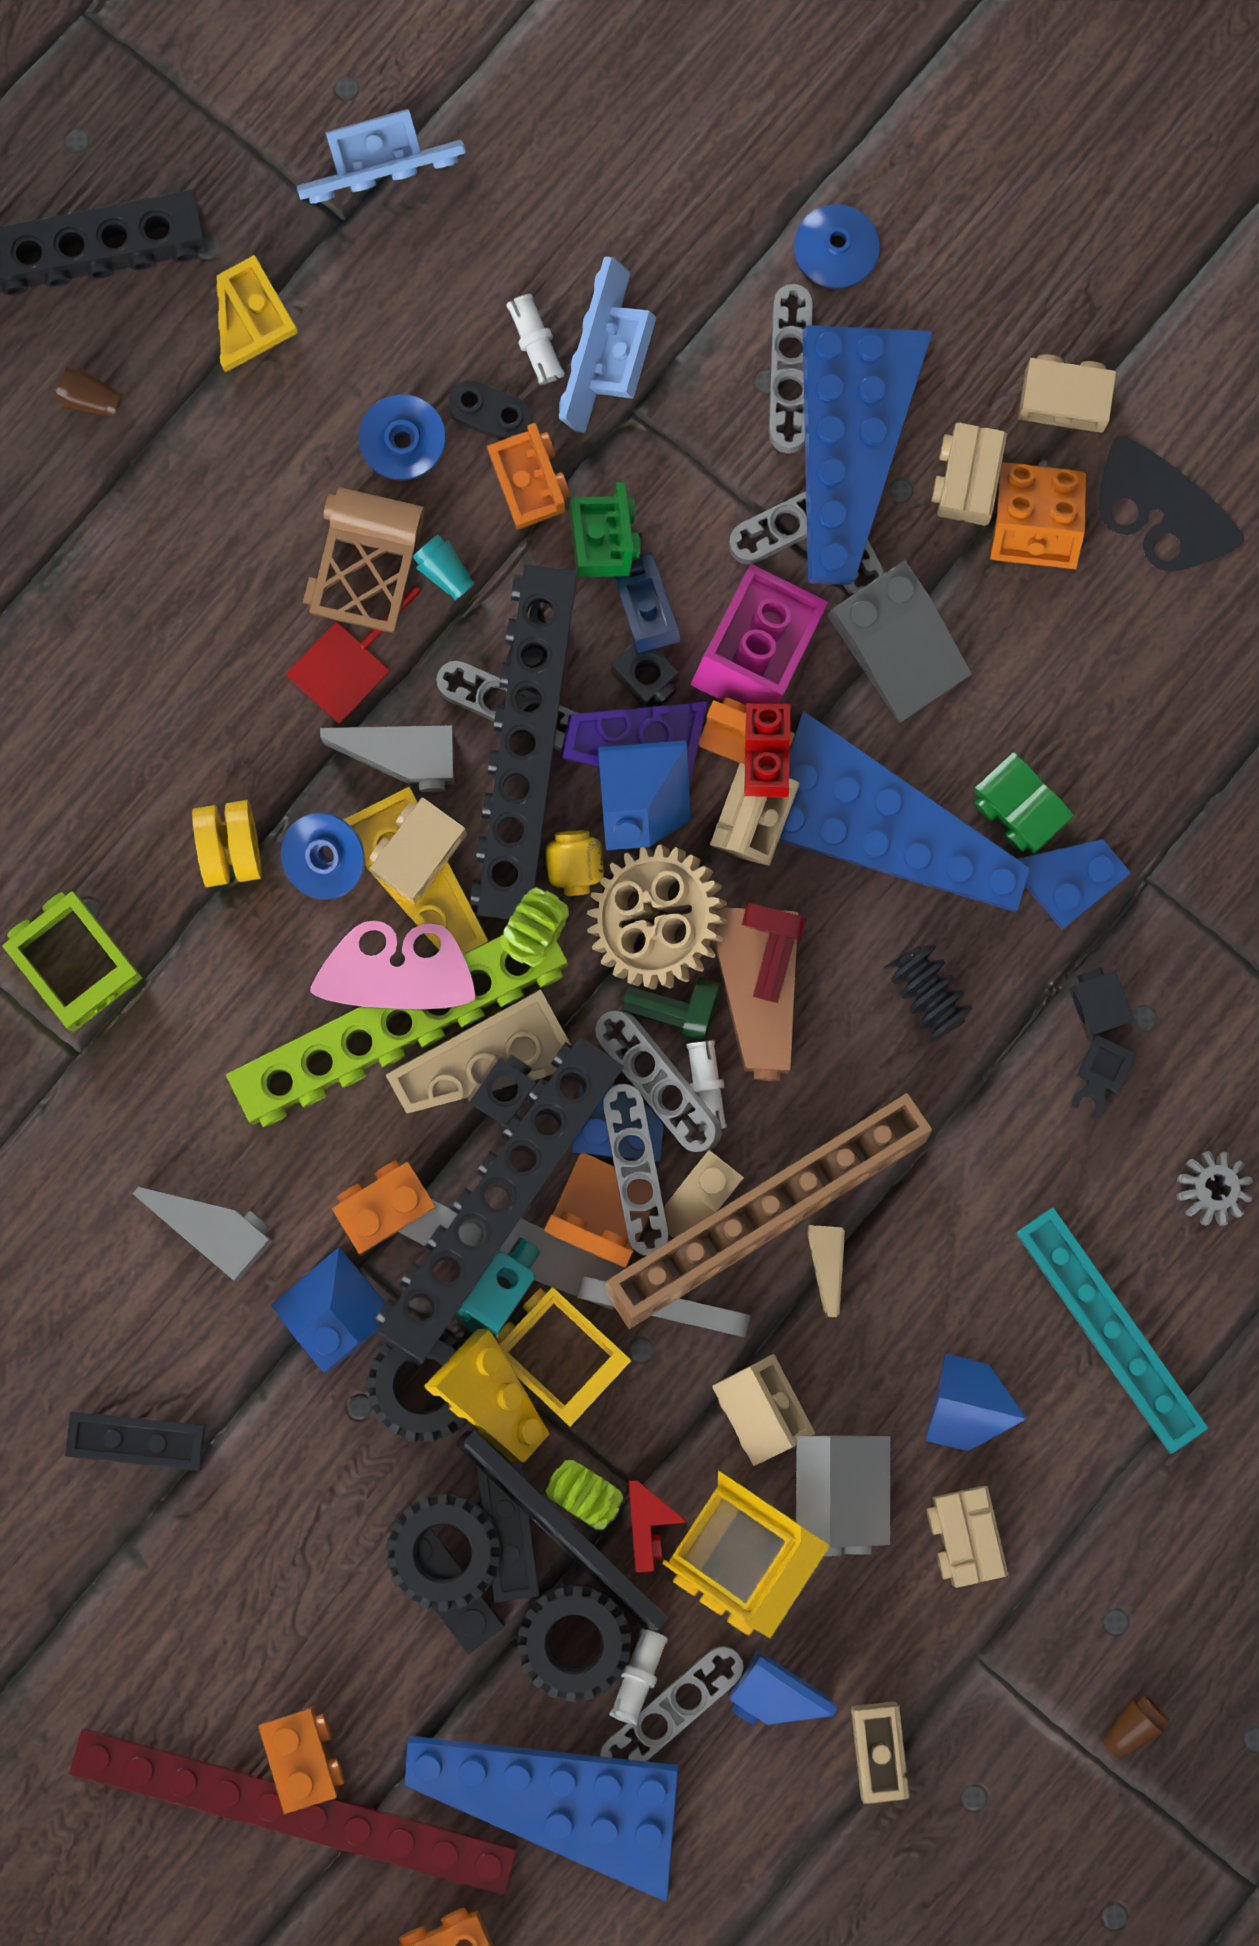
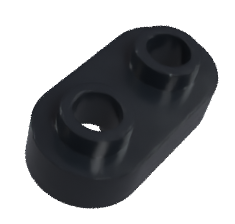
M471 380L463 381L457 384L449 394V411L452 418L458 424L499 441L527 432V425L532 424L531 411L523 400L482 383ZM466 396L476 397L478 402L474 407L468 408L462 404V400ZM509 411L516 413L518 416L517 420L511 424L505 423L502 420L503 414Z

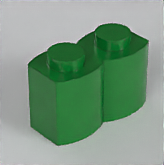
M1014 752L981 781L973 791L974 796L977 798L973 802L976 809L988 821L992 822L996 818L1007 829L1004 837L1019 853H1023L1026 850L1031 855H1035L1074 817L1073 813L1061 799L1043 784L1033 770Z

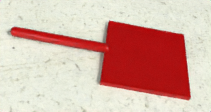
M414 586L404 596L400 613L420 593L421 588L419 586ZM389 613L382 619L383 621H388ZM335 622L285 675L340 725L390 672L367 650L369 645L383 631L373 629L359 643L339 623Z

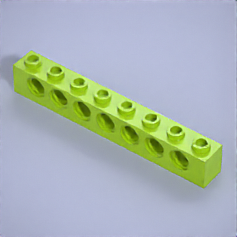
M502 936L463 955L471 976L482 973L487 975L492 981L490 990L484 995L475 996L472 1002L451 1007L446 1014L441 1016L431 1014L428 1009L361 1006L226 1074V1077L249 1123L255 1125L261 1122L263 1128L270 1126L287 1116L284 1111L285 1109L299 1102L304 1108L325 1098L327 1095L324 1089L340 1082L342 1088L352 1085L366 1077L364 1069L380 1062L382 1068L394 1064L406 1056L403 1051L404 1049L418 1042L422 1048L427 1047L444 1038L443 1030L458 1022L461 1028H464L485 1017L483 1009L497 1002L501 1008H504L524 997L523 989L535 983H538L540 988H544L564 977L561 970L568 967L567 960L556 941L553 948L540 964L535 967L531 966L524 975L515 976L506 969L507 960L511 955L501 947ZM397 1013H405L412 1018L410 1031L402 1036L393 1035L388 1030L390 1018ZM357 1033H367L372 1037L370 1051L362 1056L353 1055L349 1051V1041ZM321 1052L330 1054L333 1060L331 1070L322 1076L313 1075L309 1069L311 1058ZM280 1072L289 1073L293 1080L291 1090L283 1096L273 1095L270 1090L272 1077Z

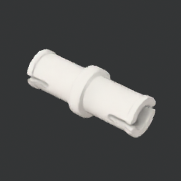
M532 294L515 298V304L513 301L508 302L506 306L510 310L521 337L518 343L522 351H527L538 377L539 385H545L556 381L557 377H563L565 372L561 368L550 342L553 335L549 328L544 327Z
M715 1040L686 1044L689 1051L693 1083L690 1086L716 1116L721 1129L727 1128L720 1088L725 1087L724 1080H719L714 1048ZM706 1123L699 1124L698 1127L699 1132L705 1131L708 1128Z
M647 1629L640 1630V1636L629 1666H625L624 1673L622 1674L624 1679L613 1709L610 1711V1716L633 1725L638 1723V1717L649 1688H654L657 1678L654 1676L664 1646L668 1641L665 1636Z

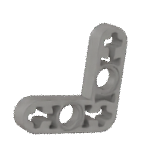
M806 491L735 527L729 541V550L733 558L742 564H754L806 539L807 518L805 512L799 506L804 503L806 507ZM790 513L796 516L800 524L798 531L792 535L779 533L775 527V520L779 515ZM766 522L769 535L776 543L769 545V539L765 537L756 543V552L750 553L747 548L740 550L737 547L741 544L742 534L747 533L750 539L763 534L764 529L760 524ZM867 539L863 552L867 559L861 560L860 566L864 574L867 576L874 574L876 579H878L885 573ZM858 571L855 580L851 584H844L850 596L864 588V586L857 588L854 584L859 577Z

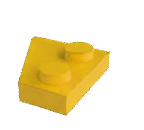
M255 255L217 275L218 321L221 344L220 363L225 373L298 333Z

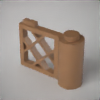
M341 487L338 488L336 495L329 493L323 515L324 519L330 520L325 549L317 579L309 577L303 600L304 604L311 605L309 613L395 634L412 565V556L417 547L423 526L425 507ZM337 541L355 545L363 559L341 572L333 559ZM362 547L375 549L376 551L367 556ZM386 552L403 556L399 573L383 582L372 561ZM332 565L337 575L328 580ZM368 565L379 585L357 598L345 578L363 566ZM339 581H342L353 601L338 610L321 606L325 590ZM397 582L394 596H392L387 587ZM384 591L391 602L388 621L370 618L361 603ZM358 607L363 616L348 613V611Z

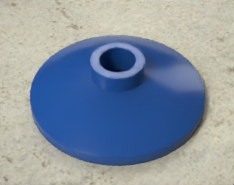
M840 204L823 206L811 212L799 225L794 240V255L800 270L812 282L830 289H844L863 281L874 269L880 250L878 233L871 220L861 211ZM833 236H841L845 239L846 244L843 247L836 248L831 245L830 239Z
M399 394L383 398L370 407L361 421L358 440L362 456L375 472L393 480H410L424 475L437 464L445 446V429L439 414L428 402L412 395ZM401 435L408 436L411 439L410 445L406 448L397 447L395 445L397 437Z
M312 813L295 821L285 833L281 845V861L287 877L297 889L310 897L328 900L345 895L357 885L364 871L365 852L357 832L346 821L328 813ZM324 846L331 848L334 854L333 859H328L324 855Z

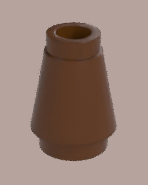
M66 367L54 400L64 403L63 408L114 418L122 394L79 367L76 371Z
M1143 1694L1138 1700L1132 1698L1107 1732V1735L1102 1739V1742L1118 1760H1121L1125 1755L1130 1754L1164 1733L1162 1727L1169 1722V1719L1148 1695Z

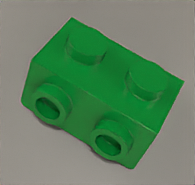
M615 482L613 497H570L569 516L577 577L629 576L632 559L639 558L640 539L638 532L631 531V524H634L635 502L633 497L627 498L625 482Z

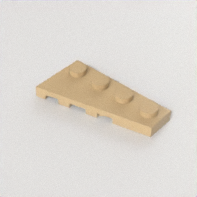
M539 989L389 1071L385 1075L405 1112L408 1114L469 1097L496 1055L504 1060H507L510 1054L514 1055L533 1068L528 1076L534 1080L552 1075L557 1068L551 1065V1062L565 1042L569 1045L571 1044L544 994ZM508 1075L499 1076L492 1084V1091L514 1085L516 1081Z

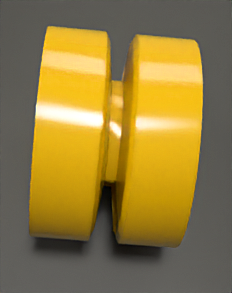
M249 800L226 803L224 808L225 822H222L216 805L193 808L192 810L196 851L206 888L229 884V865L233 866L236 879L239 882L262 878L259 845Z

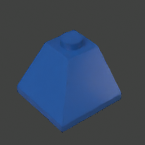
M686 741L598 747L606 850L650 847L691 821Z
M338 1247L272 1303L271 1306L324 1373H329L378 1331L380 1325L374 1322V1319L386 1302L341 1248Z
M759 1650L755 1652L744 1669L741 1678L728 1694L729 1699L735 1703L731 1710L752 1725L756 1723L757 1719L768 1725L833 1716L837 1710V1706L831 1698Z

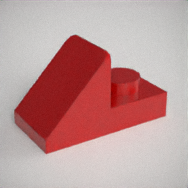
M629 1480L636 1573L654 1571L653 1561L662 1560L660 1533L651 1534L650 1526L686 1523V1520L640 1481Z

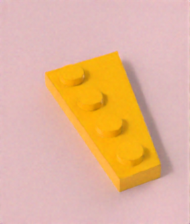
M410 787L344 819L360 837L365 852V867L370 872V867L374 862L369 857L375 847L383 838L391 840L400 828L395 823L401 812L410 802L414 805L418 803ZM448 861L416 905L374 876L417 926L432 923L446 928L456 940L463 955L489 942ZM424 933L433 945L440 950L441 941L439 937L434 933Z

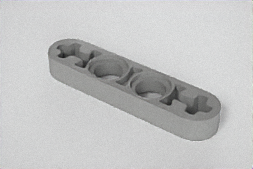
M797 284L785 285L779 289L775 295L772 316L769 438L775 449L787 454L797 452L805 444L803 352L797 358L791 359L783 356L779 350V344L785 338H797L803 344V329L800 326L812 325L811 295L807 289ZM789 297H796L797 304L804 305V307L797 310L796 327H787L788 308L781 307V305L787 304ZM787 379L795 380L801 385L802 394L795 400H785L778 393V385ZM776 408L784 411L777 413ZM802 409L803 413L796 412V410ZM785 411H794L793 429L801 432V434H795L793 441L790 442L784 441V434L777 433L776 431L784 428Z
M451 661L443 665L438 671L436 678L438 691L441 696L455 705L494 721L496 711L486 708L483 699L487 691L499 688L500 678L461 661ZM458 671L463 672L464 682L475 688L476 680H483L484 682L477 690L476 702L468 701L472 693L462 687H458L455 693L450 692L449 683L445 680L446 676L454 677ZM499 688V689L504 690V691L507 693V689H506V688ZM523 690L516 698V705L522 711H526L531 706H540L542 698L530 691ZM559 705L558 714L564 716L560 721V725L566 728L569 715L579 713ZM557 729L554 749L561 751L565 733ZM521 732V734L534 739L529 733Z
M609 1011L603 1014L597 1021L595 1028L596 1037L600 1045L610 1057L624 1066L622 1072L681 1145L693 1152L708 1151L716 1147L722 1135L718 1119L637 1019L624 1011ZM612 1022H624L626 1025L622 1029L624 1037L628 1042H637L639 1039L640 1044L629 1049L622 1039H611L610 1035L614 1030L610 1024ZM629 1049L625 1055L622 1054V1051ZM644 1051L649 1052L655 1060L654 1071L647 1077L640 1076L635 1070L634 1065L638 1054ZM670 1085L678 1087L683 1097L682 1104L674 1111L668 1110L662 1103V1093ZM694 1107L695 1111L689 1113L688 1116L696 1124H707L708 1128L704 1131L707 1140L693 1141L691 1136L695 1133V1129L688 1120H681L678 1123L676 1119L684 1116Z
M619 1084L612 1087L606 1093L604 1113L628 1240L631 1247L637 1253L647 1256L667 1243L668 1228L642 1096L635 1087L628 1084ZM625 1092L628 1099H635L636 1106L630 1108L629 1114L631 1123L638 1119L641 1121V1129L626 1128L618 1133L614 1132L613 1124L623 1125L620 1111L612 1110L610 1107V1103L617 1101L618 1093ZM629 1135L639 1137L645 1146L643 1156L635 1161H628L619 1153L620 1141ZM637 1179L648 1181L653 1188L651 1200L643 1205L632 1203L627 1196L629 1184ZM653 1207H657L659 1216H649L651 1228L653 1230H660L661 1238L655 1240L654 1248L646 1249L644 1242H637L635 1239V1234L642 1232L641 1218L631 1221L630 1211L645 1212Z
M581 1277L577 1294L578 1299L614 1307L605 1293L606 1281ZM679 1298L651 1315L740 1337H746L751 1317L747 1314Z
M725 1645L716 1646L709 1650L641 1709L637 1725L625 1723L607 1738L602 1745L600 1757L612 1758L610 1748L615 1744L619 1748H624L628 1745L632 1738L625 1733L634 1728L639 1741L649 1747V1749L641 1753L637 1745L629 1753L628 1758L629 1760L637 1761L649 1760L739 1681L743 1673V1661L738 1652L732 1647ZM719 1655L722 1659L731 1656L734 1659L731 1665L733 1675L729 1678L723 1674L718 1675L711 1681V1684L718 1689L714 1693L709 1694L705 1683L695 1676L694 1673L701 1668L706 1677L715 1668L712 1661L715 1656ZM683 1684H695L701 1690L702 1699L697 1707L685 1709L678 1705L675 1695L678 1688ZM650 1713L661 1714L668 1723L666 1733L660 1738H649L642 1731V1721Z

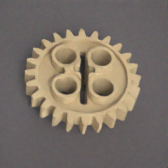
M658 845L654 854L651 849L641 847L639 859L627 852L624 854L626 866L623 868L611 863L610 867L614 877L611 880L603 877L600 881L605 887L604 892L591 893V897L600 903L599 908L587 911V915L598 919V924L587 929L588 933L600 936V939L594 943L592 949L600 953L606 952L601 960V964L610 968L615 966L613 975L621 979L628 976V983L639 987L643 981L645 987L656 989L660 981L663 986L672 988L674 975L679 980L688 982V968L691 967L702 972L704 968L699 958L702 955L714 958L716 955L709 947L710 942H722L724 939L720 934L714 932L715 926L727 923V919L716 915V910L727 905L726 901L713 897L722 886L715 881H708L713 871L705 866L698 868L701 861L699 858L693 855H689L686 858V852L675 847L670 853L669 848ZM678 881L680 891L673 900L669 901L668 890L673 883ZM638 891L639 901L633 909L629 910L628 899L632 893ZM692 906V911L690 913L682 915L675 914L679 913V911H683ZM659 910L666 912L669 915L659 916ZM655 918V924L645 921V919ZM632 919L639 920L635 921V923H631L622 928V923L624 921ZM685 923V938L676 944L674 939L676 929ZM644 933L646 938L645 945L640 952L635 953V940Z

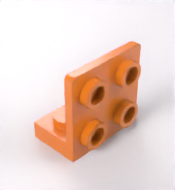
M1003 462L998 480L997 518L990 548V560L1076 569L1085 533L1086 473L1069 469Z
M581 1153L555 1211L546 1224L544 1232L626 1269L634 1249L628 1240L615 1167L590 1155ZM637 1179L629 1184L627 1196L632 1203L643 1205L651 1200L653 1188L648 1181ZM652 1209L645 1212L630 1211L631 1221L641 1218L643 1231ZM640 1232L639 1234H635V1239L637 1242L642 1232Z

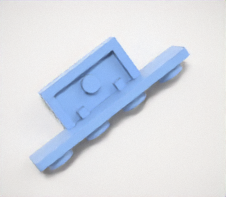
M406 109L326 132L337 175L296 187L300 199L309 198L310 203L323 202L335 197L334 190L350 186L352 192L374 187L376 185V178L390 174L393 180H399L416 175L418 173L416 167L433 163L434 168L453 165L459 162L457 155L466 153L464 143L461 140L420 151L410 111Z
M604 257L601 270L595 277V291L589 311L583 319L581 340L578 350L572 358V371L566 392L560 399L559 419L579 433L586 432L596 394L634 398L657 318L647 310L621 308L630 272L614 257Z

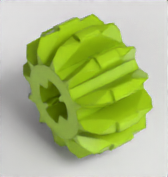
M538 888L530 890L528 894L524 895L520 904L517 905L513 915L509 918L508 925L504 929V934L501 938L503 950L522 964L526 963L532 967L540 964L553 948L566 924L565 921L569 916L567 905L560 901L559 897L548 891L544 892Z
M565 1460L549 1479L550 1483L545 1490L548 1499L595 1530H604L619 1512V1507L623 1501L621 1491L574 1460Z

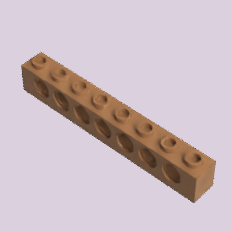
M908 1093L904 1094L607 1280L606 1295L627 1327L631 1329L926 1143L932 1128Z

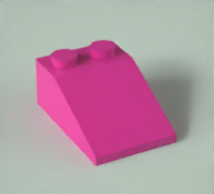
M750 564L690 685L722 701L726 697L744 705L746 703L779 704L828 602Z

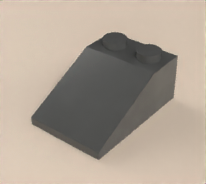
M906 560L834 607L827 614V617L899 723L972 675L930 596Z

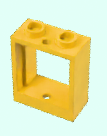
M553 1287L547 1293L540 1288L522 1307L528 1314L521 1322L515 1326L509 1321L498 1332L495 1339L516 1376L571 1427L631 1360ZM553 1304L611 1356L566 1405L509 1353Z

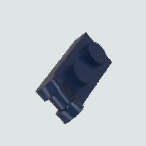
M652 552L639 555V560L632 561L629 576L613 577L638 653L681 642L678 626Z

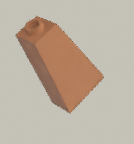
M745 909L716 910V915L727 919V923L715 926L714 932L720 934L724 939L722 942L713 941L744 1072H754V1080L780 1081V1074H789L791 1066L797 940L794 941L779 1002L774 1003L752 997L769 933L742 926ZM783 911L794 915H798V912Z

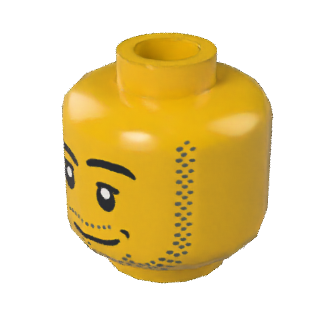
M587 830L555 833V840L548 843L545 847L548 882L555 887L564 888V895L566 896L589 894L590 885L597 884L604 877L601 842L596 838L590 837V832Z

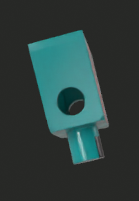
M521 1237L517 1239L508 1254L499 1250L453 1319L472 1332H475L477 1329H490L495 1337L536 1277L529 1269L541 1251ZM498 1277L508 1279L511 1287L509 1289L502 1288L497 1282Z

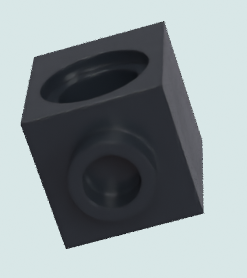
M634 642L611 663V673L644 708L650 707L654 702L658 706L663 705L678 690L674 684L678 682L679 672L656 648L638 653ZM651 666L659 672L660 678L654 684L644 685L636 679L635 674L641 667Z
M1101 967L1077 976L1079 983L1072 986L1069 991L1086 1039L1124 1027L1134 1021L1117 971L1104 974Z
M512 1054L509 1055L507 1060L496 1055L467 1098L469 1103L507 1127L536 1084L535 1080L528 1076L533 1068ZM502 1075L511 1076L516 1081L514 1094L506 1099L498 1098L492 1093L494 1080Z

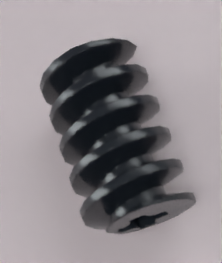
M935 944L918 946L884 967V969L898 967V970L891 978L893 984L907 982L906 987L900 993L902 999L916 997V1001L909 1008V1012L911 1014L925 1012L926 1015L918 1023V1027L920 1029L934 1027L935 1030L927 1039L928 1043L941 1038L964 1024L966 1016L973 1009L971 1004L957 1007L956 1002L964 994L962 989L954 991L946 989L955 978L953 974L944 976L937 974L946 963L944 959L934 961L928 959L937 948Z

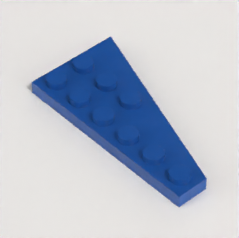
M806 325L802 331L808 583L851 584L856 578L932 331Z
M803 711L789 754V778L800 784L779 842L1017 913L1030 871L1029 867Z
M410 1736L407 1745L405 1786L667 1902L679 1765Z

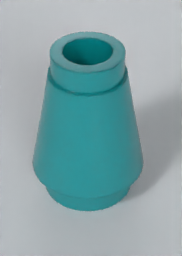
M436 535L412 556L418 564L416 569L448 595L450 594L455 601L475 584L470 579V575L450 541L444 542L439 535Z

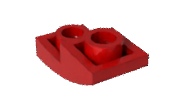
M746 703L744 796L789 797L790 704Z

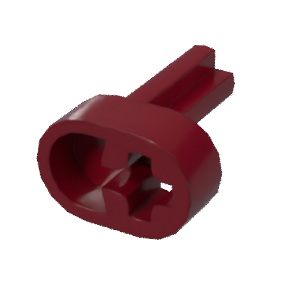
M747 903L741 925L769 933L752 997L774 1003L779 1002L794 941H802L807 918Z

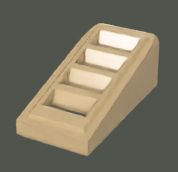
M809 1225L807 1235L823 1311L826 1317L836 1318L840 1312L845 1230L842 1227Z

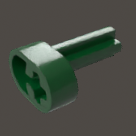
M699 976L690 1003L628 986L621 1010L683 1028V1036L705 1041L718 1002L721 982Z

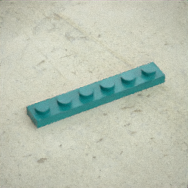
M1053 1207L1017 1231L1015 1234L1169 1454H1173L1206 1431L1208 1427L1056 1210Z

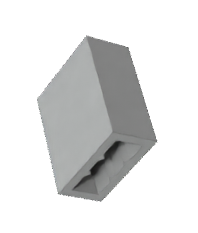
M797 1436L796 1523L830 1545L824 1556H841L842 1547H845V1554L867 1555L872 1554V1546L890 1545V1436Z

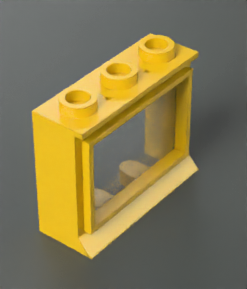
M718 1470V1487L669 1562L664 1560L662 1564L677 1574L673 1582L693 1596H696L699 1590L704 1593L699 1601L721 1616L726 1610L729 1611L731 1614L726 1621L748 1636L755 1629L771 1638L830 1545Z

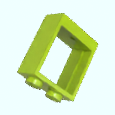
M71 891L67 895L61 892L48 900L42 907L44 913L30 923L27 919L11 929L7 934L10 940L4 943L2 947L64 1026L74 1033L143 978L79 896ZM74 911L117 967L73 1002L65 1006L22 950Z

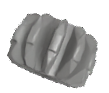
M1206 1151L1201 1153L1202 1166L1194 1159L1186 1162L1187 1169L1194 1176L1187 1174L1178 1175L1177 1182L1189 1186V1190L1178 1193L1177 1199L1183 1201L1191 1198L1193 1201L1185 1210L1187 1216H1192L1202 1209L1200 1223L1202 1225H1209L1213 1215H1215L1219 1226L1227 1225V1211L1236 1218L1244 1214L1236 1201L1242 1203L1252 1201V1195L1240 1190L1241 1186L1250 1185L1253 1183V1180L1250 1176L1239 1179L1236 1175L1244 1167L1242 1161H1237L1229 1168L1227 1167L1229 1162L1228 1152H1221L1215 1163L1211 1152ZM1216 1177L1218 1178V1186L1224 1189V1194L1215 1196V1200L1211 1198V1190L1205 1188V1183L1214 1181Z

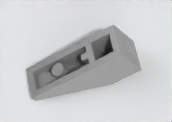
M452 726L320 728V737L324 745L411 786H419V791L443 792L445 791V785H455L454 731Z
M138 1187L132 1193L234 1281L239 1282L273 1242L265 1234L270 1227L252 1211L243 1216L235 1210Z

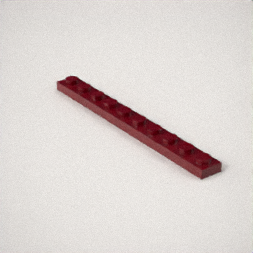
M85 1728L81 1730L69 1775L502 1895L505 1894L517 1849L338 1798L284 1814L275 1781Z

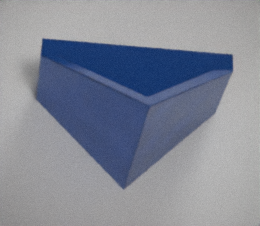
M944 1354L925 1441L970 1451L1027 1419L989 1364Z

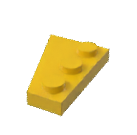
M477 1329L424 1385V1388L431 1394L441 1396L451 1405L449 1409L459 1418H466L476 1426L478 1434L511 1462L524 1463L550 1434L490 1329Z

